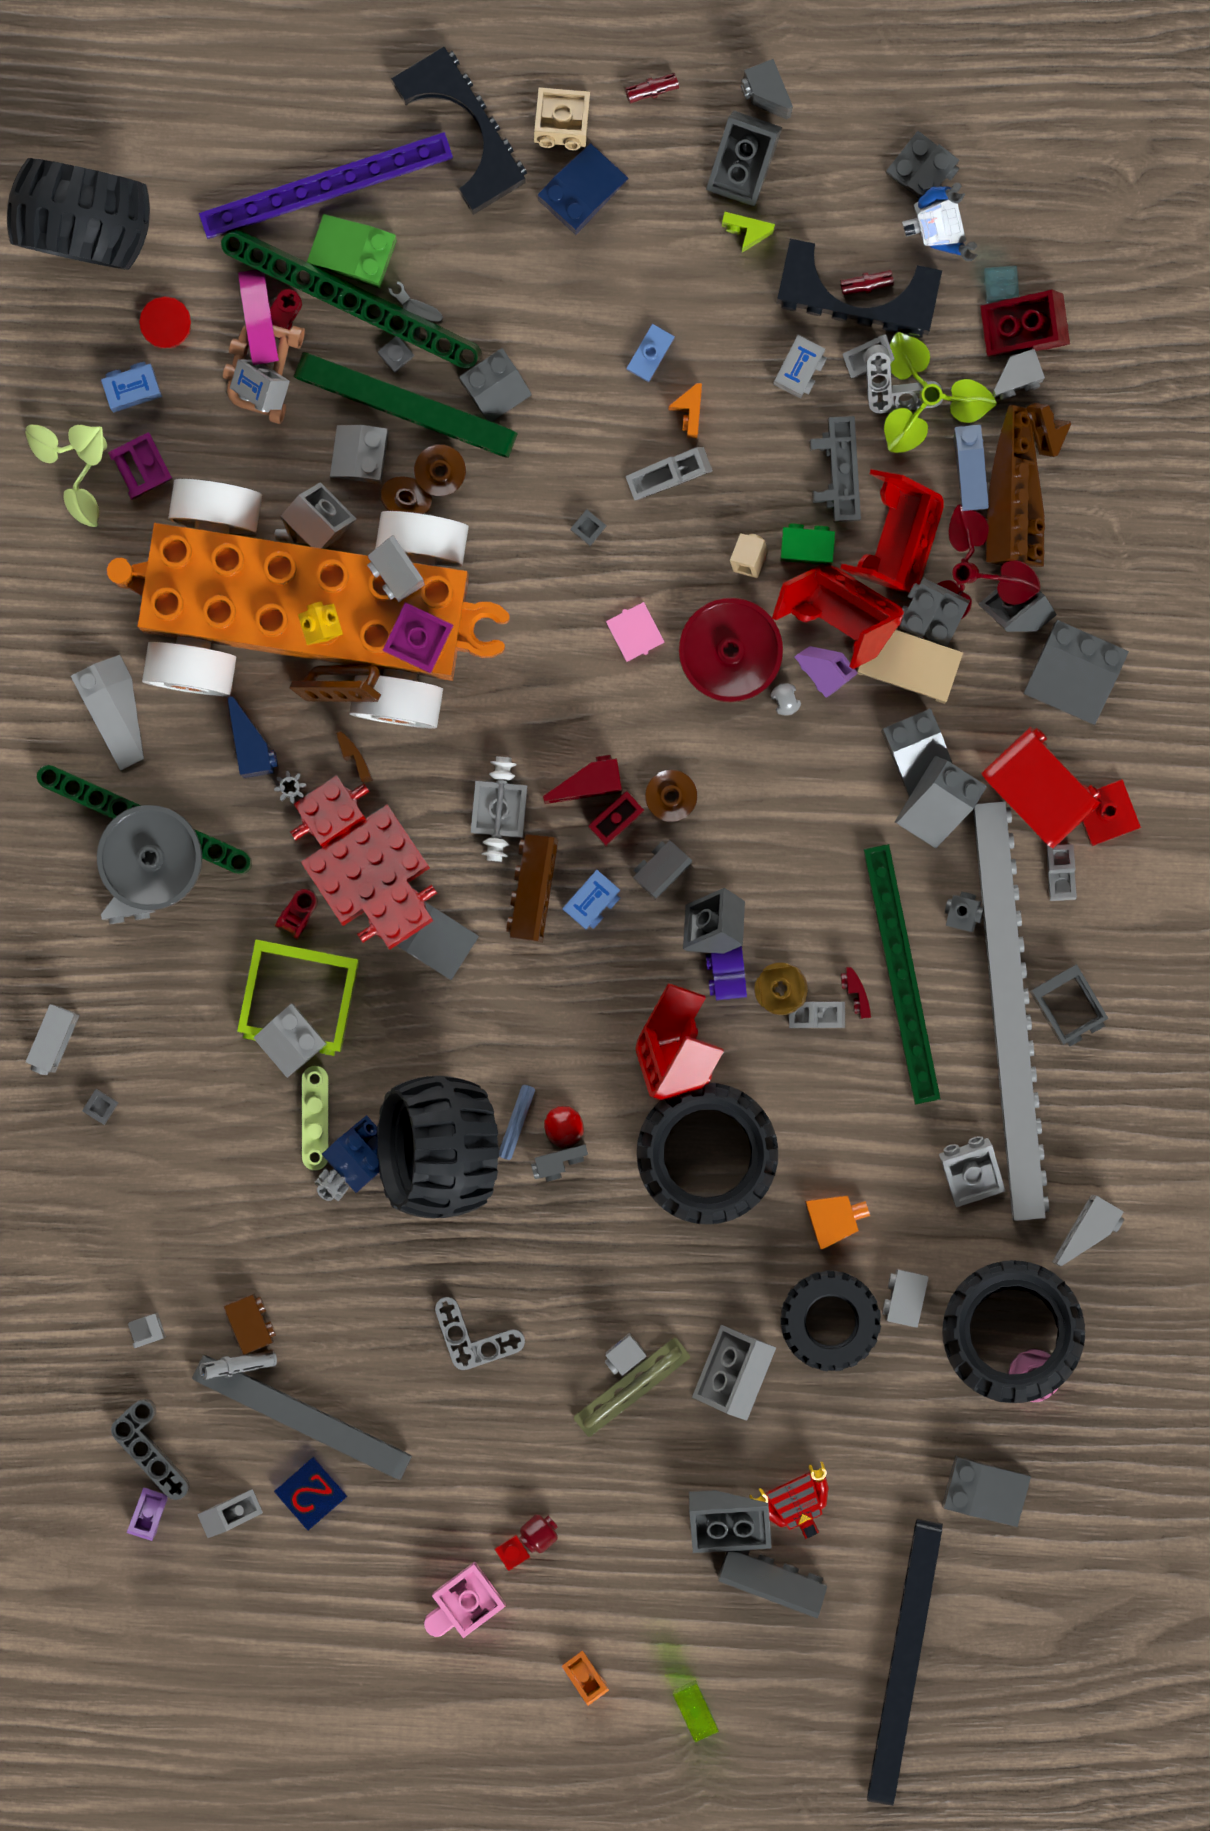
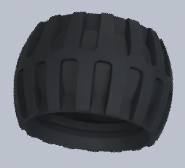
M28 158L19 170L9 194L7 230L10 244L42 253L129 270L141 252L149 227L150 202L147 185L136 180L101 171L43 159Z
M451 1076L420 1077L391 1088L384 1096V1102L379 1112V1124L377 1125L379 1174L385 1196L389 1199L390 1205L404 1213L423 1218L459 1216L485 1205L487 1199L492 1196L494 1191L493 1187L495 1180H497L499 1158L498 1129L495 1122L494 1109L488 1099L487 1092L481 1089L480 1085Z
M709 1082V1084L704 1085L700 1089L660 1100L653 1107L639 1133L637 1165L646 1190L665 1211L691 1223L719 1224L744 1215L765 1196L777 1170L778 1142L769 1117L754 1099L731 1086ZM703 1109L724 1112L738 1121L748 1136L751 1150L748 1171L739 1184L723 1195L706 1198L689 1194L681 1189L669 1176L664 1163V1143L671 1128L683 1116Z
M1000 1261L975 1271L955 1290L944 1314L943 1344L953 1370L973 1391L999 1402L1025 1403L1052 1393L1073 1373L1081 1358L1085 1342L1084 1317L1076 1296L1069 1286L1055 1273L1040 1265L1026 1261ZM1008 1289L1026 1291L1041 1299L1052 1312L1057 1327L1056 1347L1044 1365L1029 1373L1009 1375L992 1369L979 1358L971 1343L970 1322L978 1305L991 1294Z

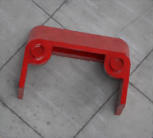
M871 469L870 475L884 481L880 490V496L883 504L890 507L875 556L865 554L859 560L857 566L841 564L840 569L863 580L910 593L915 583L918 585L921 583L943 512L944 499L941 494L904 475Z
M823 564L782 584L772 618L778 620L790 613L803 622L821 618L856 640L849 666L855 669L879 655L900 625L904 611L897 604L839 568Z
M668 983L641 1031L636 1043V1054L650 1097L663 1100L700 1089L704 1085L709 1084L712 1072L724 1050L723 1048L696 1040L698 1028H696L695 1017L706 999L705 995Z

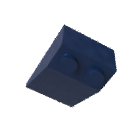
M590 143L538 194V201L571 232L577 235L629 178Z
M233 696L228 697L240 775L243 778L274 774V767H278L276 751L274 749L271 750Z

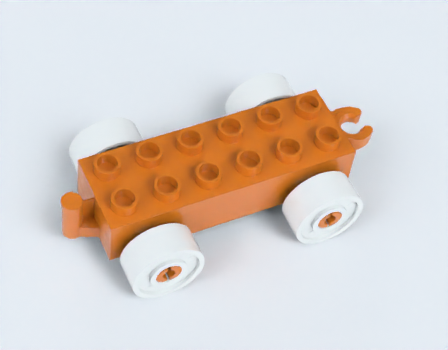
M174 480L168 520L180 525L193 527L194 529L154 523L148 561L130 565L127 559L115 558L108 564L107 575L113 583H116L120 588L130 589L142 596L138 628L143 633L177 638L176 644L163 642L148 643L142 682L157 687L212 696H230L236 656L210 650L211 644L347 665H374L379 670H383V676H379L374 687L381 694L378 702H351L349 714L359 718L396 725L437 728L443 688L417 682L418 676L453 681L458 651L469 652L471 655L480 658H493L505 651V644L500 640L483 642L476 638L474 626L482 618L492 619L498 624H507L510 620L509 613L500 605L492 602H478L475 604L465 602L469 582L468 571L437 567L463 566L469 526L446 518L400 511L381 512L375 549L393 535L425 583L423 587L400 602L395 597L390 600L382 588L386 583L381 576L375 578L367 566L371 561L366 555L231 535L256 534L262 494L243 487L204 480ZM322 602L323 606L334 604L343 635L326 642L307 645L298 614L307 611V606L313 603ZM405 602L454 625L431 674L383 652V648ZM355 675L354 681L365 682L369 675Z

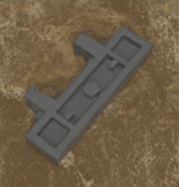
M855 416L829 417L828 432L822 433L823 438L810 439L809 441L810 451L816 449L826 451V457L830 456L832 484H828V490L823 492L813 491V503L827 502V508H833L834 522L860 521Z

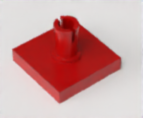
M1123 779L1097 789L1102 795L1099 798L1102 803L1082 821L1091 846L1141 828Z

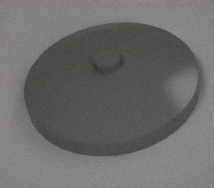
M137 806L118 815L106 827L97 849V866L105 887L120 902L141 910H158L176 904L192 890L201 872L202 848L193 827L178 813L161 806Z

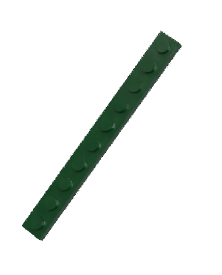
M890 845L866 848L863 851L914 1105L941 1100Z

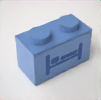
M145 362L136 363L130 366L131 370L122 373L121 370L111 371L106 374V378L101 379L113 413L162 397L151 363L147 365Z
M596 870L562 910L585 930L589 926L594 929L604 918L600 915L606 907L611 910L620 900V897L617 895L620 889Z

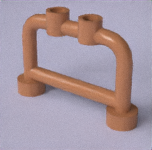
M273 325L275 337L280 338L277 350L279 361L274 362L273 370L281 376L289 346L298 349L301 347L305 335L304 328L293 326L291 330ZM245 326L242 328L239 339L233 338L230 343L229 353L234 355L233 364H226L223 372V379L228 380V397L238 407L268 415L270 422L281 424L285 417L286 404L282 405L281 410L262 412L257 410L250 401L240 399L238 397L239 394L230 389L238 359H244L249 349Z

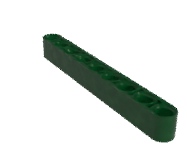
M302 352L293 375L294 378L505 458H509L518 435L517 432L306 352Z
M45 765L37 772V781L45 789L112 819L117 817L114 808L118 803H126L128 810L142 806L55 766ZM47 771H54L56 773L55 782L49 785L45 784L43 780L44 774ZM72 781H77L80 784V790L75 795H69L67 792V786ZM102 792L104 796L102 804L98 806L92 805V794ZM195 830L202 848V859L238 875L249 872L252 860L247 853ZM213 845H220L222 847L223 853L218 859H212L209 856V849ZM239 855L246 858V866L240 870L233 867V859Z

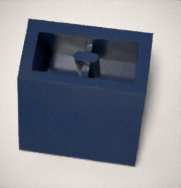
M366 1115L322 1153L339 1175L345 1177L346 1183L355 1193L379 1174L377 1126Z

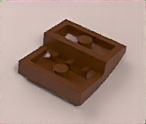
M337 732V738L345 761L355 759L361 781L364 783L373 781L367 763L354 743L343 732Z

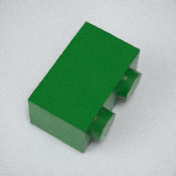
M788 524V527H783L780 561L832 565L835 531H830L828 526H814V530L804 529L802 524Z

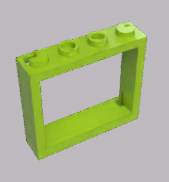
M255 940L237 1032L243 1033L242 1038L254 1040V1037L262 1030V1028L247 1025L262 952L348 969L334 1043L325 1041L327 1045L319 1051L321 1054L331 1056L335 1055V1051L341 1052L359 960Z

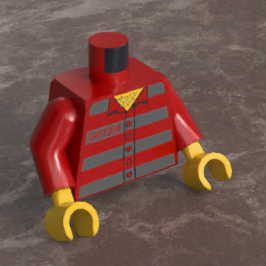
M820 1462L821 1468L819 1470H813L812 1465H809L810 1472L772 1490L764 1492L763 1489H759L761 1496L754 1500L769 1504V1518L772 1523L779 1527L787 1526L789 1530L799 1526L805 1539L819 1533L813 1519L822 1515V1509L827 1505L829 1491L826 1469L823 1462Z

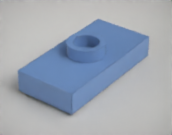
M652 324L626 370L650 382L675 336Z

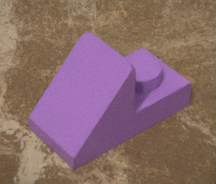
M143 1487L127 1533L152 1541L157 1533L168 1497L165 1494Z

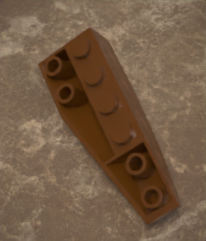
M1009 405L994 457L988 497L987 522L989 534L987 536L986 562L1003 566L1005 562L1016 560L1024 562L1030 567H1044L1045 515L1033 429L1027 409L1015 405Z

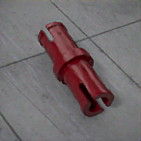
M671 73L656 79L651 77L646 79V82L625 87V93L629 104L645 98L651 97L654 99L659 94L679 89V84L675 73Z
M891 269L874 274L866 272L862 273L860 277L840 280L842 295L846 296L863 291L871 293L873 289L894 286Z

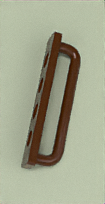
M319 665L308 672L304 681H292L289 689L305 701L378 702L381 694L374 687L379 679L380 672L374 665ZM321 675H369L365 682L316 681Z

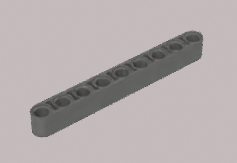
M207 1355L202 1356L192 1376V1379L393 1478L402 1479L412 1458L410 1454L242 1372L227 1378L218 1376L204 1380L199 1372L200 1364L217 1360Z

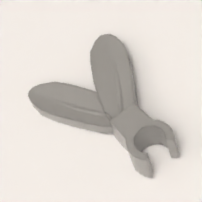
M397 281V284L402 288L399 294H394L392 289L389 288L390 294L400 301L403 309L430 321H441L443 319L442 314L436 308L411 299L401 282ZM420 327L416 328V334L418 337L420 334Z

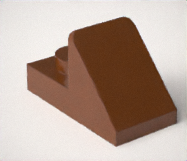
M1033 403L1026 406L1039 455L1058 456L1070 429L1071 421H1053L1054 414L1047 404Z

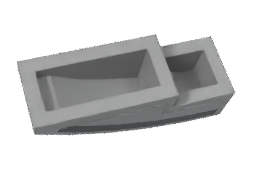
M696 447L675 457L666 458L625 477L634 500H639L696 479L713 470L704 447Z

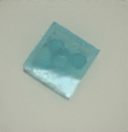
M1017 266L984 268L986 303L1019 297Z

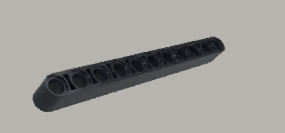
M916 1519L870 1775L867 1793L868 1802L894 1805L943 1523Z

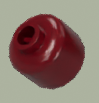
M536 1514L520 1528L521 1536L519 1539L531 1553L535 1551L543 1553L557 1541L558 1535L555 1530L558 1526L549 1516L543 1518L541 1515Z

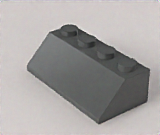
M750 1550L726 1552L717 1576L719 1582L818 1619L827 1590V1584L823 1583V1577L810 1572L808 1576L798 1573L799 1568L786 1563H784L783 1567L773 1564L775 1559L760 1554L759 1558L749 1555Z

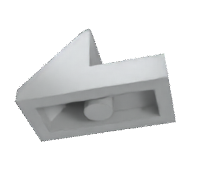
M882 335L843 353L851 378L866 373L865 355L871 346H885L888 349L891 364L894 356L886 335ZM876 356V359H875L876 366H881V365H880V357H881V356Z

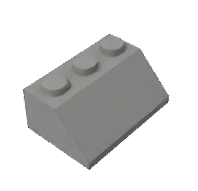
M721 1325L692 1398L726 1414L747 1421L776 1347Z

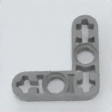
M874 345L868 348L865 359L867 398L870 409L875 413H889L899 408L918 409L922 402L920 398H917V393H920L923 386L919 382L891 385V366L888 349L882 345ZM876 356H881V357H880V365H881V366H876V363H875ZM878 375L886 377L881 383H874L872 381ZM927 381V384H936L942 390V387L939 383L935 381ZM877 392H879V393L882 392V397H883V398H882V402H880V403L877 402V401H878ZM909 393L912 395V398L908 401L899 400L902 394ZM943 399L934 406H926L925 408L937 407L942 403Z
M443 1297L436 1303V1315L452 1362L456 1368L468 1370L515 1354L524 1347L525 1337L519 1330L515 1329L471 1343L457 1301L452 1297ZM444 1301H447L449 1305H454L455 1309L451 1310L452 1317L458 1316L460 1321L451 1322L444 1326L443 1321L448 1320L447 1314L440 1312ZM452 1326H459L463 1330V1337L458 1341H453L448 1336V1330ZM510 1334L520 1337L521 1341L517 1343V1348L513 1349L512 1345L503 1347L506 1352L500 1353V1345L496 1338L501 1337V1341L505 1342L509 1340ZM467 1341L468 1346H463L465 1354L471 1355L468 1365L464 1366L462 1362H457L456 1358L460 1356L459 1349L457 1348L453 1351L451 1345H460ZM486 1342H491L496 1347V1353L492 1357H485L481 1352V1347Z

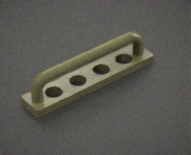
M676 1337L672 1338L574 1416V1420L584 1433L591 1437L689 1360L690 1354ZM659 1356H665L655 1364V1361ZM644 1372L637 1379H635L637 1373ZM624 1388L614 1396V1393L617 1389ZM604 1404L594 1412L596 1405Z

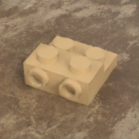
M539 88L534 143H539L543 148H552L554 144L565 145L569 150H578L580 147H586L590 92Z

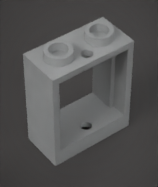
M49 1005L26 1060V1063L31 1064L30 1070L42 1075H48L49 1072L56 1073L80 1015L57 1005Z

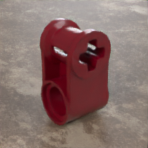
M285 289L281 291L271 306L270 312L274 326L288 330L291 329L293 321L302 308V300L294 290ZM293 296V301L295 302V305H289L286 308L284 299H291Z
M309 889L297 891L279 916L275 927H282L293 934L297 940L317 907V895ZM304 893L309 894L312 898V904L308 908H302L299 904V897ZM287 919H288L289 921L293 922L294 924H296L297 927L294 926L293 924L289 923V922L287 921Z

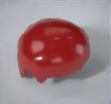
M558 1106L550 1110L544 1120V1129L548 1140L559 1148L572 1147L580 1141L584 1133L581 1116L569 1106Z

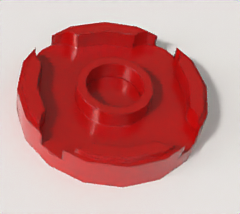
M166 296L155 298L147 303L141 312L139 320L141 333L147 342L157 348H175L182 344L190 334V313L185 305L175 298Z

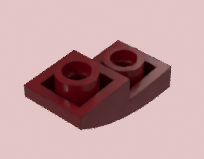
M846 967L845 973H841L842 989H847V994H858V998L853 999L854 1014H859L860 1019L871 1018L869 1001L862 982L852 967Z

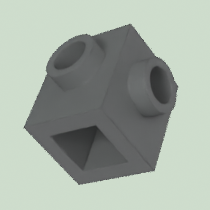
M961 891L960 896L953 895L952 900L948 899L944 913L948 915L946 926L974 932L976 922H981L984 908L980 907L981 901L975 900V894ZM963 906L967 908V914L965 916L961 913V909Z

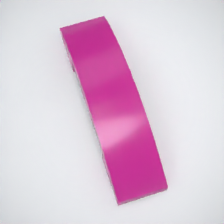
M257 269L239 272L240 291L253 365L279 361L265 273Z

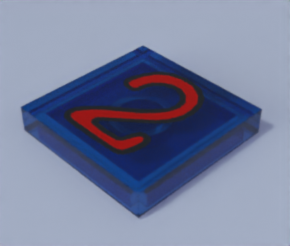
M312 1457L274 1491L307 1531L348 1497L315 1457Z

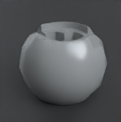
M788 683L779 684L772 690L770 695L772 699H776L778 708L775 709L777 714L792 715L800 708L801 702L794 695V691H796L794 685Z

